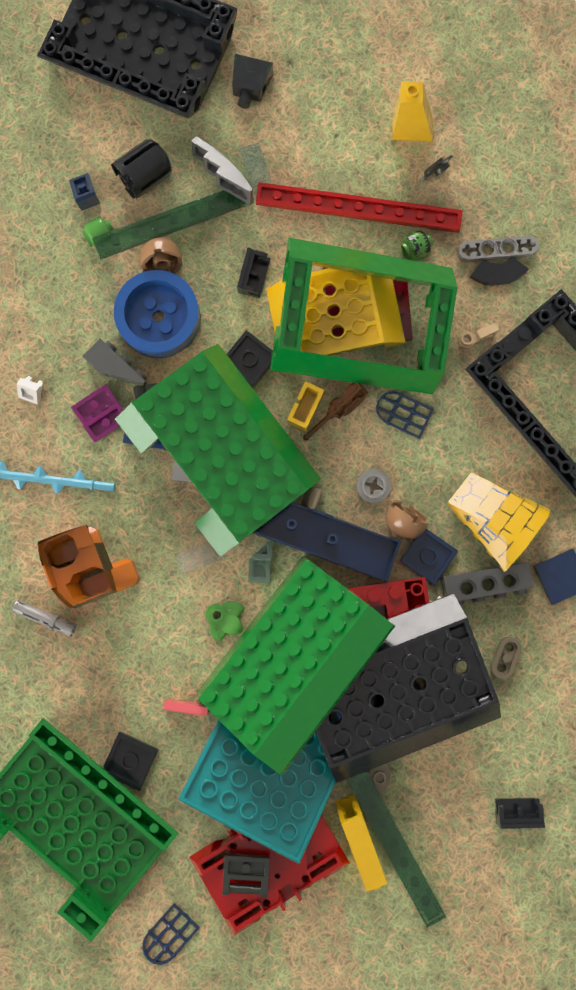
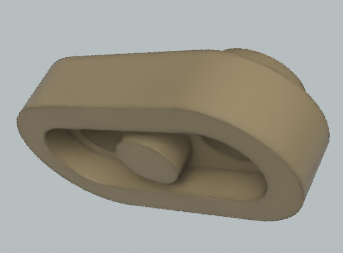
M504 637L498 644L490 669L492 674L499 679H507L514 672L522 650L521 644L516 638ZM510 643L512 650L508 652L506 651V645ZM504 664L505 668L503 671L500 672L498 670V665Z

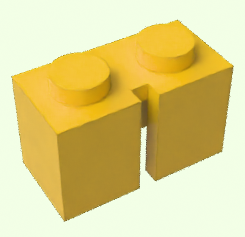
M305 381L297 397V403L295 402L287 418V424L307 432L325 390Z

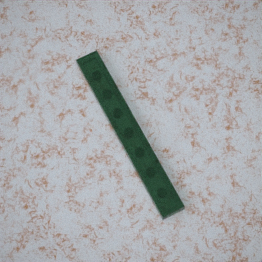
M222 190L92 238V241L101 260L145 244L151 239L164 237L249 204Z
M366 771L346 779L426 927L428 928L445 919V912L369 773Z

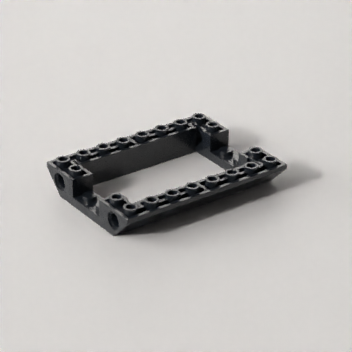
M560 289L530 314L525 321L501 341L494 344L465 370L576 497V463L496 372L551 325L559 331L576 351V305Z

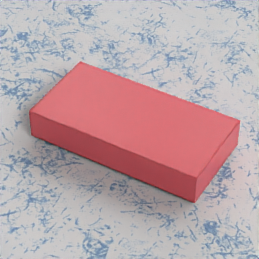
M168 698L164 703V709L168 711L206 716L209 713L207 707L202 703Z

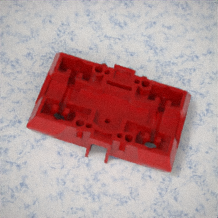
M322 815L300 864L237 831L235 832L233 829L228 831L230 836L227 838L215 840L189 856L234 936L258 922L261 916L272 909H276L279 905L285 911L287 900L296 895L298 900L301 901L302 890L311 887L313 883L321 878L326 879L350 864ZM226 849L228 853L270 855L267 898L256 894L229 893V895H222L224 868L221 864L224 863L225 855L208 865L206 861ZM319 852L320 855H323L320 859L315 861V859L317 858L315 854ZM230 879V883L261 885V881ZM246 898L249 903L242 906L244 904L242 900Z

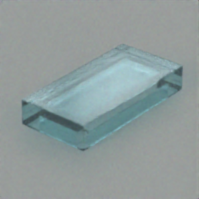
M259 142L239 148L252 188L258 187V182L271 183V177Z

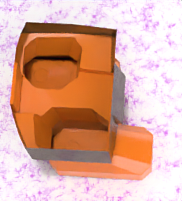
M87 525L38 541L40 561L50 588L69 608H78L138 584L140 576L134 561L125 558L111 564L105 549V543L98 529L88 528ZM71 561H74L72 564L67 565V566H65V567H62V568H60V569H58V568L52 566V565L61 566V565H64V564L69 563V562H71ZM104 569L103 572L86 578L84 583L81 584L84 575Z

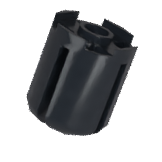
M145 139L111 164L115 175H119V178L126 187L124 189L133 199L140 198L168 178L172 172L171 162L167 153L152 139Z

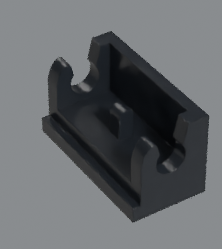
M247 248L237 284L238 293L260 298L270 263L267 253Z
M539 798L495 799L496 824L500 829L545 828L543 804H540Z

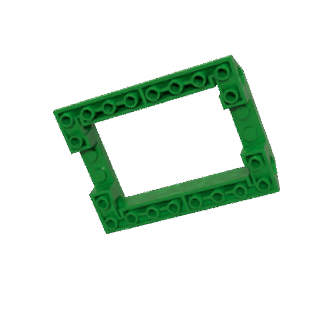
M289 237L282 283H286L280 326H277L275 331L270 370L433 394L445 372L458 289L453 268ZM312 265L430 286L425 302V308H431L425 349L418 350L417 369L300 351Z

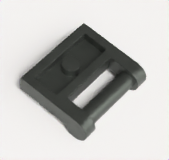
M225 853L222 895H229V893L256 894L267 898L270 855ZM230 879L261 881V885L230 883Z

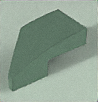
M268 541L249 560L248 582H270L272 541Z

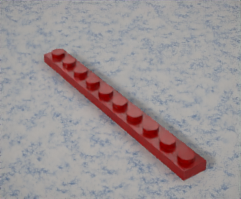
M258 182L255 201L256 205L454 233H459L463 212V210L262 182Z

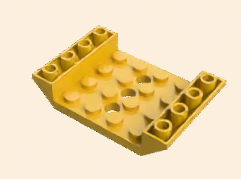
M330 268L311 272L300 351L332 356L383 344L385 348L405 344L393 280ZM282 280L266 289L274 332L276 327L280 326L286 285V283H282ZM327 286H333L336 288V291L333 295L328 296L324 293V289ZM337 306L340 312L336 316H331L328 314L329 308ZM337 326L344 329V333L340 337L332 334V330Z

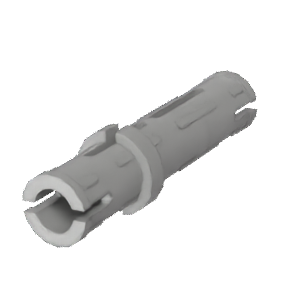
M17 600L12 608V613L45 625L51 631L56 630L70 637L76 631L77 624L60 618L58 614L53 615L21 600Z

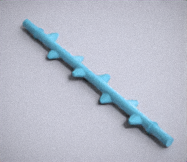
M0 462V478L14 480L18 489H22L26 482L51 484L54 492L58 494L64 486L115 491V483L95 481V479L86 480L83 471L78 470L73 478L47 475L43 466H38L34 474L8 471L5 462Z

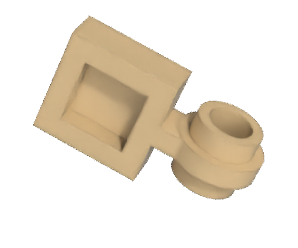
M495 322L491 325L485 323L477 328L478 331L475 334L468 331L462 332L458 337L459 346L468 349L475 343L496 335L500 330L497 323ZM464 338H468L469 342H465Z

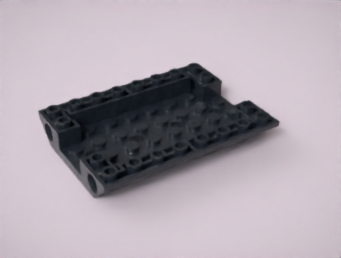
M72 0L62 22L53 20L37 56L189 119L199 111L231 41L238 10L236 7L218 0ZM83 18L91 19L90 23L85 25L81 24V20ZM119 33H127L126 38L122 40L117 38ZM158 47H162L165 49L164 52L159 55L155 54L154 50ZM194 62H199L201 67L195 70L191 68V65Z
M453 593L388 618L387 620L394 624L395 628L331 710V712H339L341 719L333 723L329 721L328 714L316 730L336 783L501 718L500 703L467 616ZM460 661H465L467 664V668L463 673H458L455 669L456 664ZM417 678L425 680V685L422 689H415L413 686ZM379 694L383 696L381 705L374 706L371 704V699L374 695Z

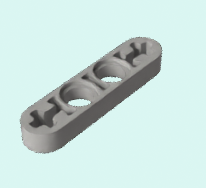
M533 236L466 241L460 245L457 256L462 262L483 261V259L486 261L510 259L512 256L514 258H526L536 253L539 243ZM526 243H529V246H533L530 251H528L527 247H524ZM510 244L513 247V252H504L503 245ZM476 246H478V251L471 252L469 256H466V253H462L465 248H468V251H475ZM490 246L493 253L491 255L484 254L482 247Z

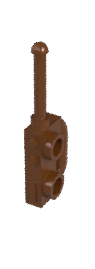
M357 382L349 384L345 389L346 392L341 397H336L330 402L327 415L307 434H304L303 439L308 441L330 419L334 417L340 419L342 416L350 414L364 401L368 391Z

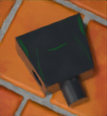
M235 54L232 89L233 95L239 97V107L248 109L251 100L261 102L273 77L272 62Z

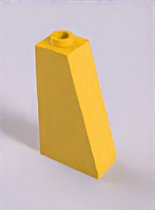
M401 81L392 121V140L433 141V117L423 82Z
M354 793L335 800L342 827L366 891L377 890L387 885V880L356 794Z

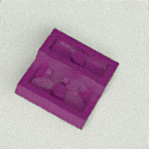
M107 384L71 406L94 443L119 427L115 418L124 410Z

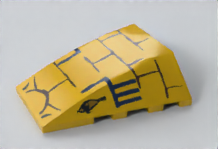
M470 473L447 503L462 523L472 530V535L477 541L480 540L486 547L487 553L491 558L494 557L501 565L499 567L503 572H506L526 549L547 520L551 510L474 473Z

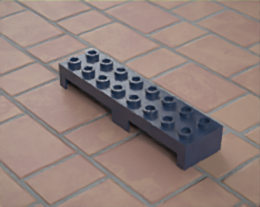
M293 502L252 533L383 582H387L401 544V541L398 539L386 537L334 518L332 515L315 509L312 510Z

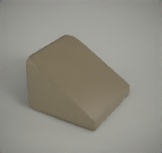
M311 487L307 490L300 505L316 510L322 494L321 489Z

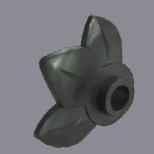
M453 155L445 159L441 157L424 171L425 176L419 182L421 183L432 173L438 176L450 167L448 161L453 158Z

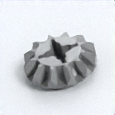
M371 469L365 471L359 477L357 491L360 497L368 503L381 502L389 495L391 484L384 472ZM375 478H377L376 485L382 490L375 489L372 495H370V487L365 483L372 484Z

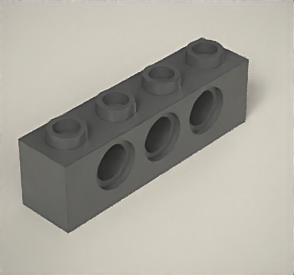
M529 562L512 564L506 572H503L500 567L440 578L444 597L453 593L460 605H463L464 600L472 599V602L485 601V596L493 595L494 599L507 597V592L514 591L515 595L528 593L527 589L534 588ZM506 575L512 578V583L509 587L505 586L503 582ZM486 578L491 582V588L487 591L482 587V582ZM465 582L470 585V592L466 595L461 591V586Z

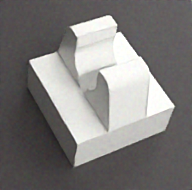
M30 376L26 379L20 378L17 383L18 398L35 404L40 402L43 382L39 380L37 384L33 383Z

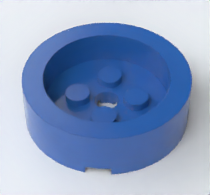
M150 270L133 276L122 286L114 303V320L119 333L134 351L146 357L168 358L176 355L193 342L200 327V309L192 288L181 277L168 271ZM162 312L164 319L161 322L154 321L153 316L155 313Z

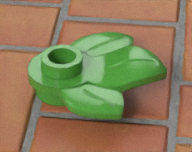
M227 601L223 605H210L206 609L205 618L210 623L209 632L211 636L218 641H222L225 633L229 635L242 633L243 626L238 616L245 608L234 601ZM215 611L220 612V616L218 618H213V613Z

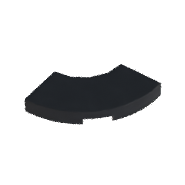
M513 256L508 261L499 264L490 263L483 259L470 275V278L488 286L507 285L520 279L529 269Z

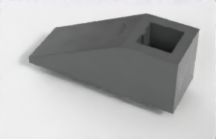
M99 339L83 355V358L103 376L139 386L147 384L145 381L147 377L139 369L134 371L130 367L132 363L124 355L119 357L115 353L117 348L109 341L105 343L102 339Z

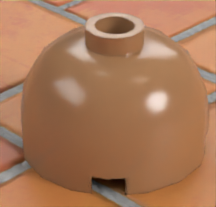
M158 237L151 239L141 249L140 263L143 272L163 270L171 271V273L175 274L183 265L182 255L178 246L168 238Z
M393 500L386 512V523L391 530V535L399 540H402V538L415 539L426 530L430 521H426L427 517L410 505L409 508L402 507L401 501Z

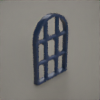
M394 391L383 394L376 405V412L380 420L388 426L395 427L418 439L421 438L434 410L423 403L405 396L403 393ZM390 394L399 395L397 401L385 396ZM403 397L414 402L413 408L400 404L401 398ZM384 399L394 404L392 411L380 407V400ZM420 405L431 410L429 415L425 416L415 411L417 406ZM397 407L411 412L409 417L405 419L395 414ZM379 410L390 415L387 421L381 417ZM416 414L426 419L423 427L411 421L413 415L415 416ZM392 417L406 422L404 428L390 423ZM408 425L421 429L419 436L407 431Z
M173 903L157 923L148 930L143 940V954L153 964H166L176 957L177 953L200 927L187 913ZM173 908L177 909L179 913L172 921L165 919L166 915ZM183 915L188 921L181 929L177 930L173 924ZM163 921L167 925L159 936H155L152 931ZM191 923L196 929L186 939L181 933ZM171 929L176 935L168 944H164L160 939ZM150 935L154 941L145 949L146 939ZM180 937L184 942L173 953L169 947ZM155 944H159L163 949L152 959L147 953ZM166 952L171 955L167 960L157 961Z

